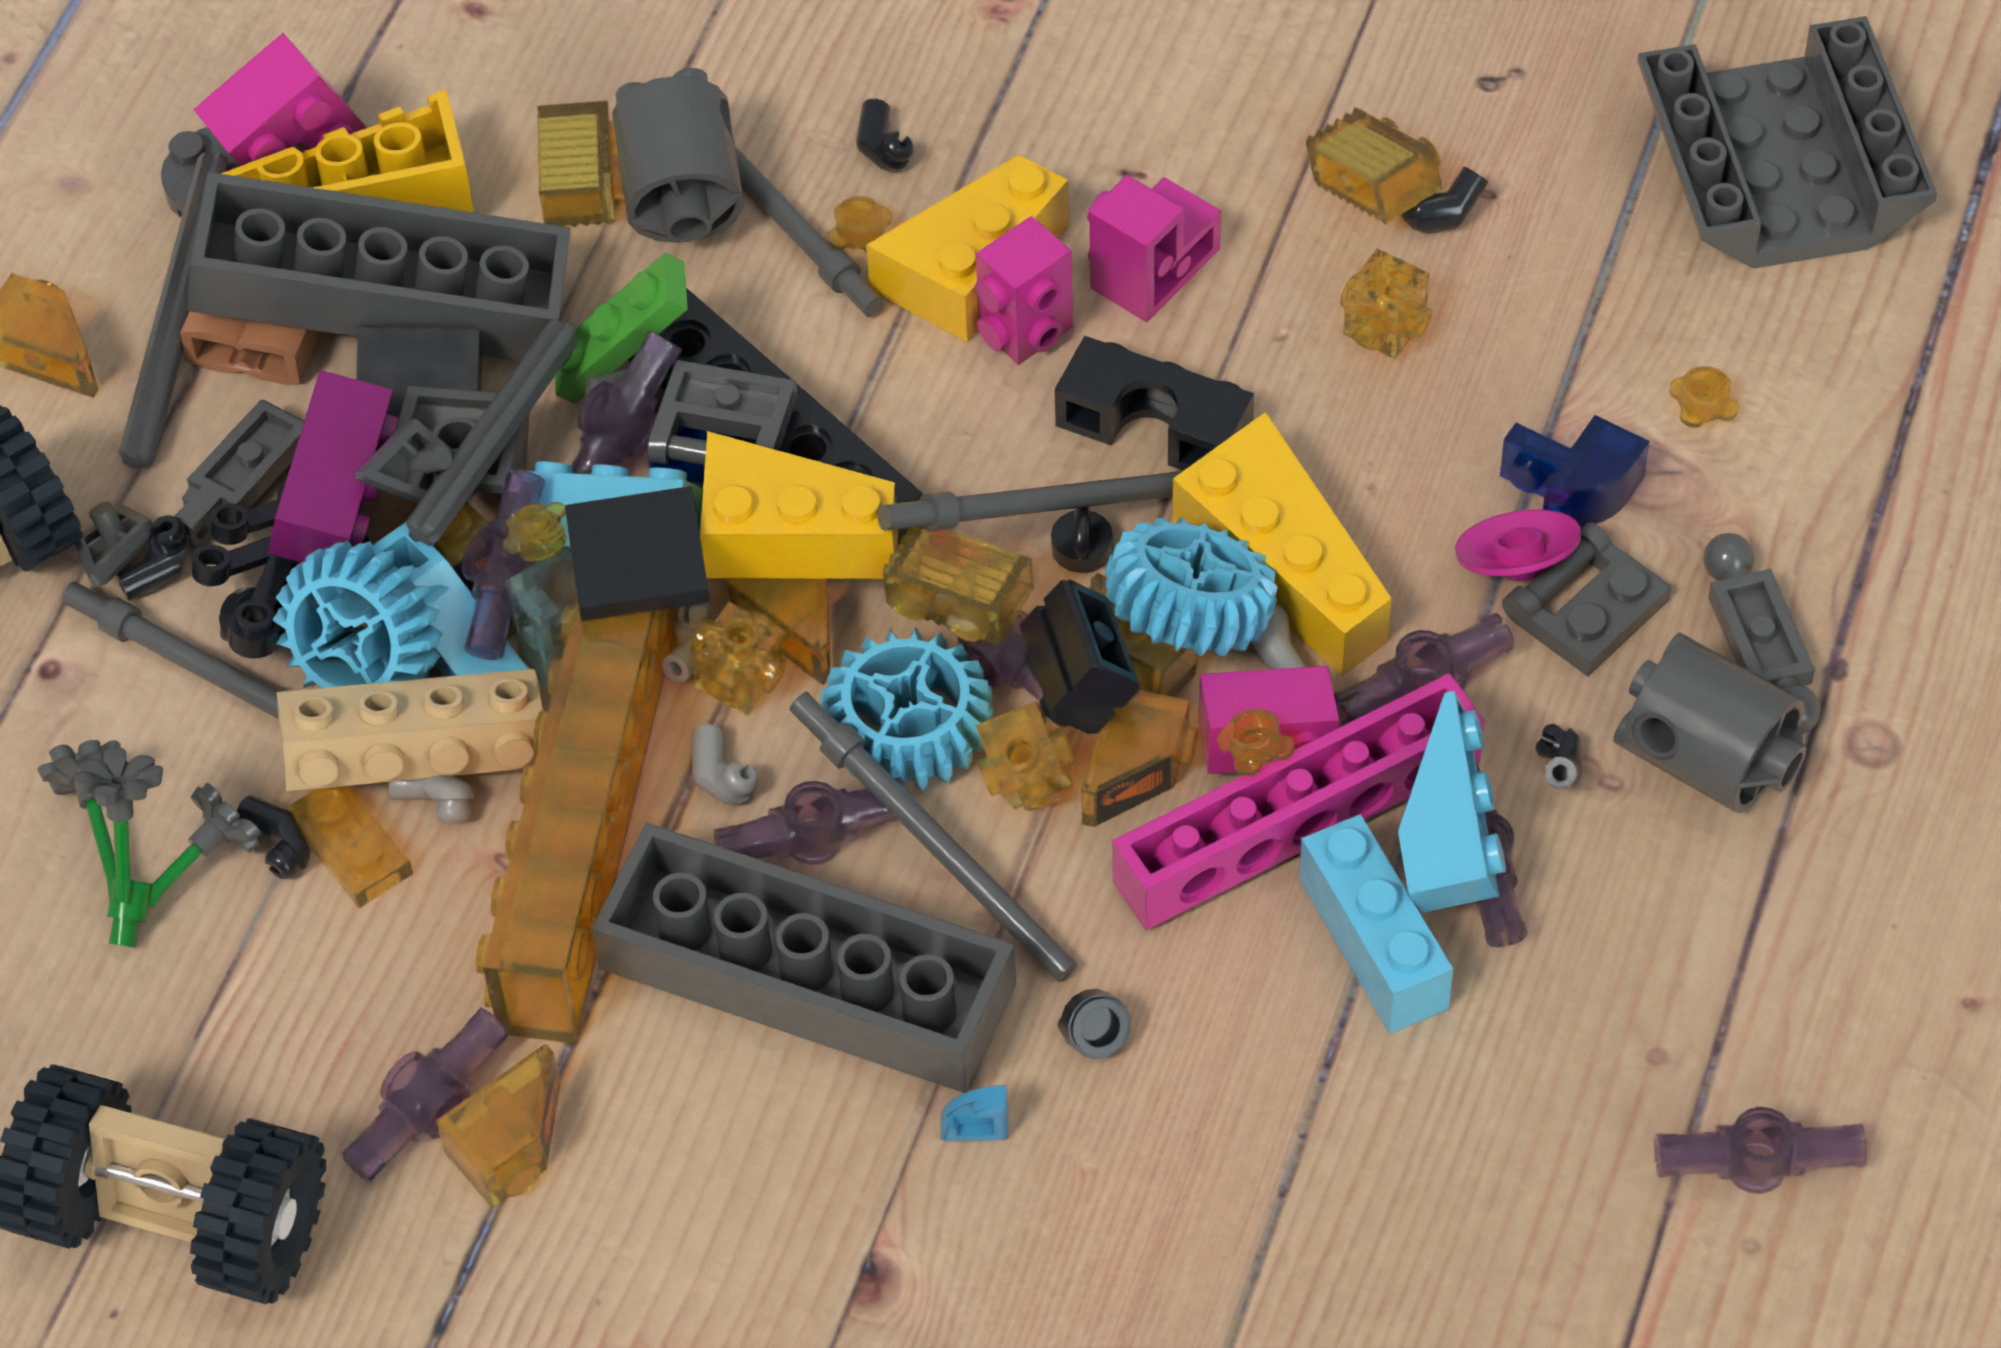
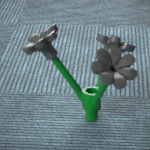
M88 740L79 745L77 753L68 745L62 744L54 747L49 751L53 762L43 764L37 769L42 780L49 782L55 794L66 795L75 790L80 807L87 809L107 880L109 894L107 917L113 918L109 944L135 948L139 922L146 923L148 908L157 905L165 891L189 868L200 854L207 857L223 840L236 842L249 853L261 845L257 839L262 834L259 828L249 820L238 819L240 815L227 802L224 801L222 803V797L218 790L211 784L206 783L203 788L197 786L190 797L203 812L202 818L204 820V823L188 838L191 845L153 884L131 880L128 820L134 815L133 800L145 799L148 789L161 784L163 776L162 766L155 765L154 758L147 755L136 756L130 762H127L126 750L121 748V744L118 741H108L101 746L98 740ZM101 806H106L107 817L113 821L115 853Z

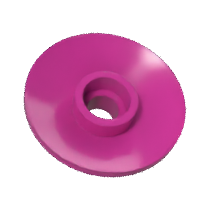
M1541 509L1520 510L1488 518L1470 527L1457 540L1455 552L1459 564L1469 571L1490 576H1505L1511 581H1525L1535 578L1542 572V569L1552 566L1572 554L1580 544L1581 531L1578 522L1567 514Z

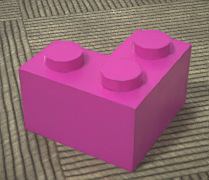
M284 33L280 34L193 109L226 151L241 166L292 146L294 147L299 142L307 150L317 147L319 142L324 139V134L345 127L349 135L367 128L334 87Z
M1126 175L1110 191L1101 192L1095 198L1088 211L1090 288L1146 323L1220 250L1221 210L1165 177L1151 189L1131 176Z

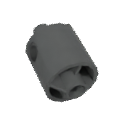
M685 68L676 72L672 77L657 78L645 83L631 82L618 88L615 93L617 104L612 112L628 224L638 234L655 241L680 243L704 239L722 232L734 223L744 208L735 142L732 136L728 98L717 85L708 82L707 73L698 68Z
M1679 632L1668 644L1658 664L1647 660L1636 672L1629 687V694L1637 699L1632 710L1619 723L1613 737L1615 744L1736 813H1743L1759 799L1768 786L1777 792L1785 790L1800 769L1806 754L1801 729L1805 712L1804 701Z

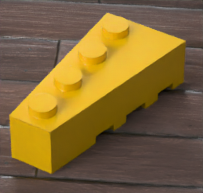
M447 89L428 95V105L404 114V111L399 106L378 114L379 124L350 135L345 127L324 134V139L319 142L317 147L301 153L292 146L221 173L474 213L466 165Z
M1266 412L1173 478L1172 523H1176L1179 518H1184L1189 524L1201 526L1206 522L1208 528L1218 532L1228 530L1229 537L1236 541H1248L1250 552H1258L1266 556V566H1269L1276 572L1274 584L1278 587L1275 595L1277 598L1276 604L1280 605L1287 612L1290 620V630L1341 676H1344L1388 642L1391 596Z

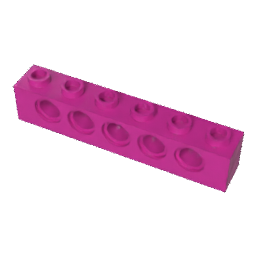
M1448 673L1112 840V882L1146 931L1301 853V838L1359 814L1362 815L1364 820H1367L1408 799L1444 693L1455 691L1466 711L1476 710L1482 734L1485 720L1451 674ZM1481 749L1474 750L1476 764L1480 763Z

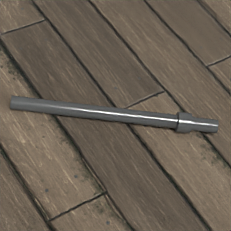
M735 146L742 188L819 267L818 275L834 292H843L866 317H873L878 314L884 306V300L860 276V266L844 250H835Z
M1183 471L957 497L950 491L927 493L922 495L919 501L881 505L878 509L877 517L878 523L884 531L922 526L926 531L933 532L954 529L959 522L1169 498L1173 497V478Z
M72 582L66 587L62 596V602L97 621L100 631L121 642L130 639L278 719L277 692L281 691L144 619L139 608L118 597L109 600L77 582Z
M808 692L801 694L794 700L789 711L822 743L820 751L838 769L846 767L1058 982L1063 981L1073 972L1077 962L864 749L866 741L848 723L840 725Z

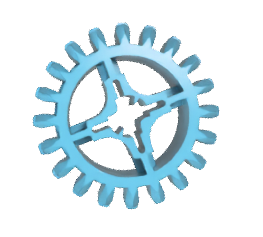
M1156 518L1152 525L1137 523L1133 531L1122 533L1120 541L1115 545L1113 554L1109 556L1105 575H1107L1105 587L1107 588L1106 597L1109 603L1115 607L1114 616L1123 621H1130V631L1150 635L1153 644L1165 642L1173 645L1176 652L1180 648L1192 649L1198 656H1203L1206 650H1212L1218 655L1226 656L1230 649L1245 651L1249 643L1259 641L1262 632L1266 630L1277 602L1275 595L1278 587L1274 584L1276 572L1269 566H1266V556L1258 552H1250L1248 548L1249 542L1232 539L1229 537L1228 530L1221 532L1208 528L1206 522L1201 526L1192 525L1184 518H1179L1176 523H1169L1163 518Z
M347 540L343 543H336L330 548H320L305 558V562L303 561L290 571V574L286 577L288 583L281 588L280 593L276 596L283 607L278 609L277 614L272 620L286 629L276 644L291 649L293 656L286 668L300 667L304 671L306 678L303 688L314 687L315 685L327 688L426 679L430 676L428 671L435 666L436 661L440 658L434 647L439 644V640L444 635V633L430 625V623L436 620L441 609L425 604L423 598L426 596L430 586L416 587L411 581L410 577L414 565L403 566L398 569L394 566L393 550L382 551L376 555L371 541L364 544L359 543L353 547ZM362 623L368 624V626L365 628L361 626L353 631H350L348 629V627L353 626V628H355Z
M915 627L909 639H898V636L890 628L885 642L877 644L865 636L864 642L861 645L862 654L845 650L844 656L841 659L842 667L830 668V673L827 677L828 687L823 688V693L820 697L821 706L840 725L848 723L866 741L864 749L901 786L904 785V781L916 780V784L924 792L928 785V777L936 775L948 784L953 775L952 765L969 770L970 763L973 761V752H983L987 742L986 732L990 731V726L993 724V708L990 707V704H992V689L988 685V680H984V672L979 664V660L968 661V653L965 651L963 644L947 649V641L941 632L929 642L923 641L922 634H920L917 627ZM935 687L944 692L953 700L957 707L945 704L943 697L932 692V689ZM857 713L869 715L870 722L881 727L880 732H876L864 724Z

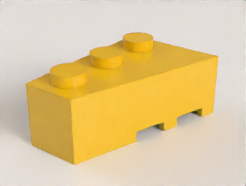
M1021 155L1015 156L868 243L866 251L869 285L879 296L968 343L978 331L977 321L979 320L978 294L975 289L977 282L976 253L1031 215L1055 237L1059 238L1069 226L1068 179Z
M707 431L700 539L706 578L896 579L898 529L882 530L877 517L878 509L881 505L896 503L895 482Z

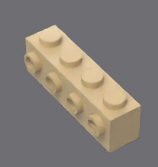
M535 669L277 692L279 737L286 792L424 779L437 775L456 776L546 767L545 717Z

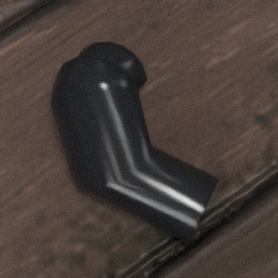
M868 99L863 102L861 107L856 146L863 155L882 170L898 171L907 166L909 158L913 154V143L908 136L902 142L898 140L899 131L887 132L890 106L885 101Z
M1463 166L1447 192L1425 195L1419 192L1409 194L1401 204V217L1405 222L1409 223L1412 229L1424 233L1454 229L1463 223L1487 186L1488 181L1473 170Z
M164 515L156 519L151 526L150 532L152 535L150 536L145 560L120 571L116 575L128 601L166 585L181 576L191 541L190 534L185 531L184 523L180 518L173 515Z

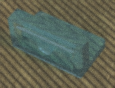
M569 546L559 549L504 582L518 653L530 669H535L536 676L552 696L574 684L566 638L583 629L588 624V621L581 622L571 548Z

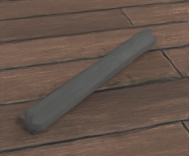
M554 319L549 321L456 450L452 456L451 466L441 471L406 520V526L410 530L408 536L415 542L421 541L428 546L434 545L439 541L578 344V338L575 335L576 328L571 323L564 324Z

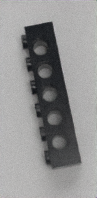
M687 288L688 310L628 359L632 368L648 365L651 378L665 391L676 360L792 380ZM796 383L798 396L779 451L895 482L896 503L920 500L923 493ZM716 433L753 444H756L757 441L755 439ZM922 526L898 529L897 551L925 529Z

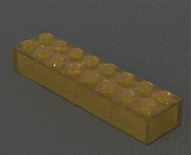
M578 598L576 605H567L564 610L561 637L562 642L566 644L562 658L554 657L552 659L548 674V694L552 696L548 712L539 711L536 718L534 748L538 750L535 765H526L523 769L520 782V803L524 804L521 819L520 821L512 820L510 822L506 835L505 856L507 860H510L506 877L498 876L494 881L491 894V915L495 916L491 934L483 933L481 935L476 953V971L478 974H484L486 980L484 1005L493 1009L498 1034L571 1044L577 1043L597 960L591 928L617 878L665 679L662 660L671 652L675 638L673 630V618L676 616L675 607L582 622Z

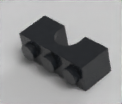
M1085 335L1054 389L1055 426L1111 446L1120 429L1132 420L1149 417L1166 422L1169 425L1168 465L1183 471L1251 423L1254 415V393L1243 390L1232 382L1217 381L1187 371L1176 363L1161 362L1129 351L1120 344L1113 342L1105 343Z

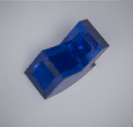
M1594 415L1574 445L1568 448L1516 422L1503 440L1500 476L1509 480L1515 487L1524 492L1535 493L1543 497V510L1567 514L1578 522L1579 527L1588 522L1598 524L1616 515L1626 505L1643 481L1650 441Z

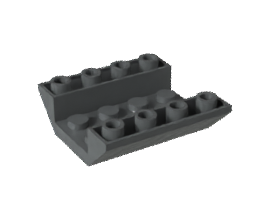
M1867 16L1810 25L1804 57L1709 73L1705 71L1696 44L1638 53L1637 62L1701 240L1753 269L1868 250L1936 201V189Z

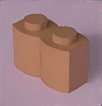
M189 312L180 331L185 359L197 366L225 373L244 372L260 380L292 385L301 382L322 331Z

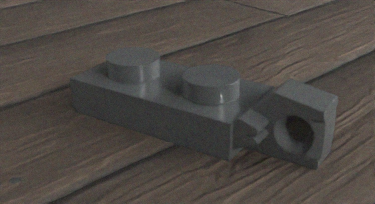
M264 399L260 400L187 478L189 488L182 497L184 506L175 517L180 518L184 523L185 531L190 534L191 548L196 550L212 538L210 534L211 512L215 507L231 503L240 505L246 510L250 509L289 467L294 457L304 420Z

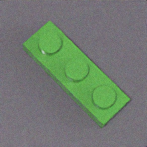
M667 253L662 254L644 271L638 272L631 282L610 300L599 305L594 313L576 328L575 335L578 338V344L555 375L556 396L574 404L585 396L588 377L614 372L688 310L684 261Z

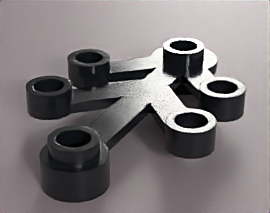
M285 484L279 488L276 500L247 510L240 505L231 503L215 507L211 512L210 534L212 538L224 545H235L243 542L249 533L272 527ZM365 535L364 543L370 542L369 538ZM271 536L229 551L219 545H203L197 548L192 555V577L197 583L210 587L222 585L230 576L266 564L251 600L241 603L229 617V646L236 654L246 658H263L271 655L278 648L279 645L276 643L280 638V625L272 620L276 615L275 611L279 604L276 596L280 593L281 588L288 583L286 577L290 574V571L301 563L268 554Z

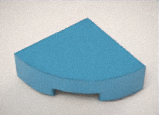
M1006 1085L983 1087L966 1092L951 1100L942 1110L941 1140L983 1141L1008 1139Z

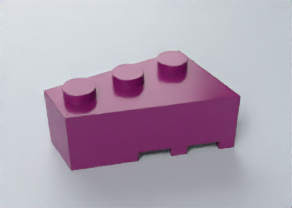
M319 370L274 520L268 554L302 563L306 561L305 558L320 548H330L336 543H343L347 540L353 547L359 543H364L370 516L361 514V508L364 500L376 501L379 489L358 481L355 478V473L395 433L399 417L387 414L393 389Z

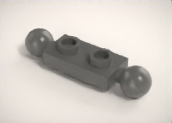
M1735 533L1719 534L1711 539L1705 547L1703 562L1709 575L1717 580L1710 583L1708 598L1736 664L1803 700L1805 712L1801 729L1802 734L1807 733L1816 725L1820 716V703L1813 691L1805 687V685L1812 684L1815 668L1771 569L1749 573L1754 563V553L1750 543L1745 538Z

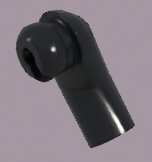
M1554 723L1548 724L1544 727L1543 734L1535 746L1539 756L1551 759L1545 766V779L1553 788H1570L1578 783L1582 774L1581 738L1572 728L1565 731Z
M250 795L245 797L237 808V813L240 815L238 819H246L254 823L262 834L269 837L275 846L265 855V863L270 865L269 870L280 879L293 878L299 868L305 869L307 867L311 851L293 813L257 796Z

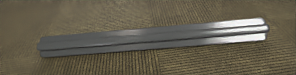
M204 152L197 158L119 448V454L122 457L123 463L130 467L149 468L155 460L184 351L180 331L189 314L187 302L190 262L207 172L221 174L231 170L228 158L220 153L214 155Z

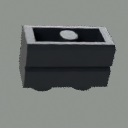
M1061 580L1043 599L1045 605L1036 606L1019 624L1028 650L1024 661L1032 674L1038 678L1043 693L1039 704L1044 714L1052 722L1061 727H1074L1089 735L1098 734L1116 715L1114 709L1123 708L1141 688L1108 598L1073 580Z

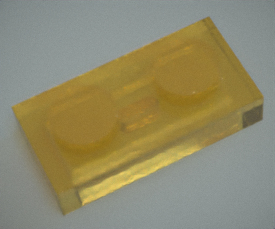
M349 786L315 789L285 808L293 813L311 850L358 908H361L413 875L411 862Z

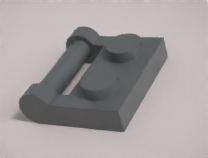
M676 360L649 437L648 461L669 465L671 460L705 465L707 441L677 436L680 426L757 440L756 445L779 451L798 396L796 380Z
M1591 522L1585 523L1580 528L1581 541L1572 554L1562 561L1545 568L1526 587L1518 586L1514 588L1502 601L1505 613L1515 624L1587 677L1669 601L1672 587L1612 544L1608 534L1600 526ZM1588 563L1601 571L1554 615L1543 608V605Z

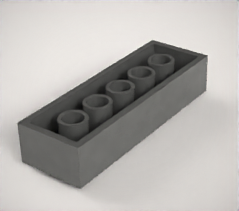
M207 172L190 262L187 311L358 337V327L480 329L483 331V356L521 361L548 322L554 319L559 320L571 227Z
M647 822L591 928L600 970L962 1093L968 1092L1016 987L1015 944Z

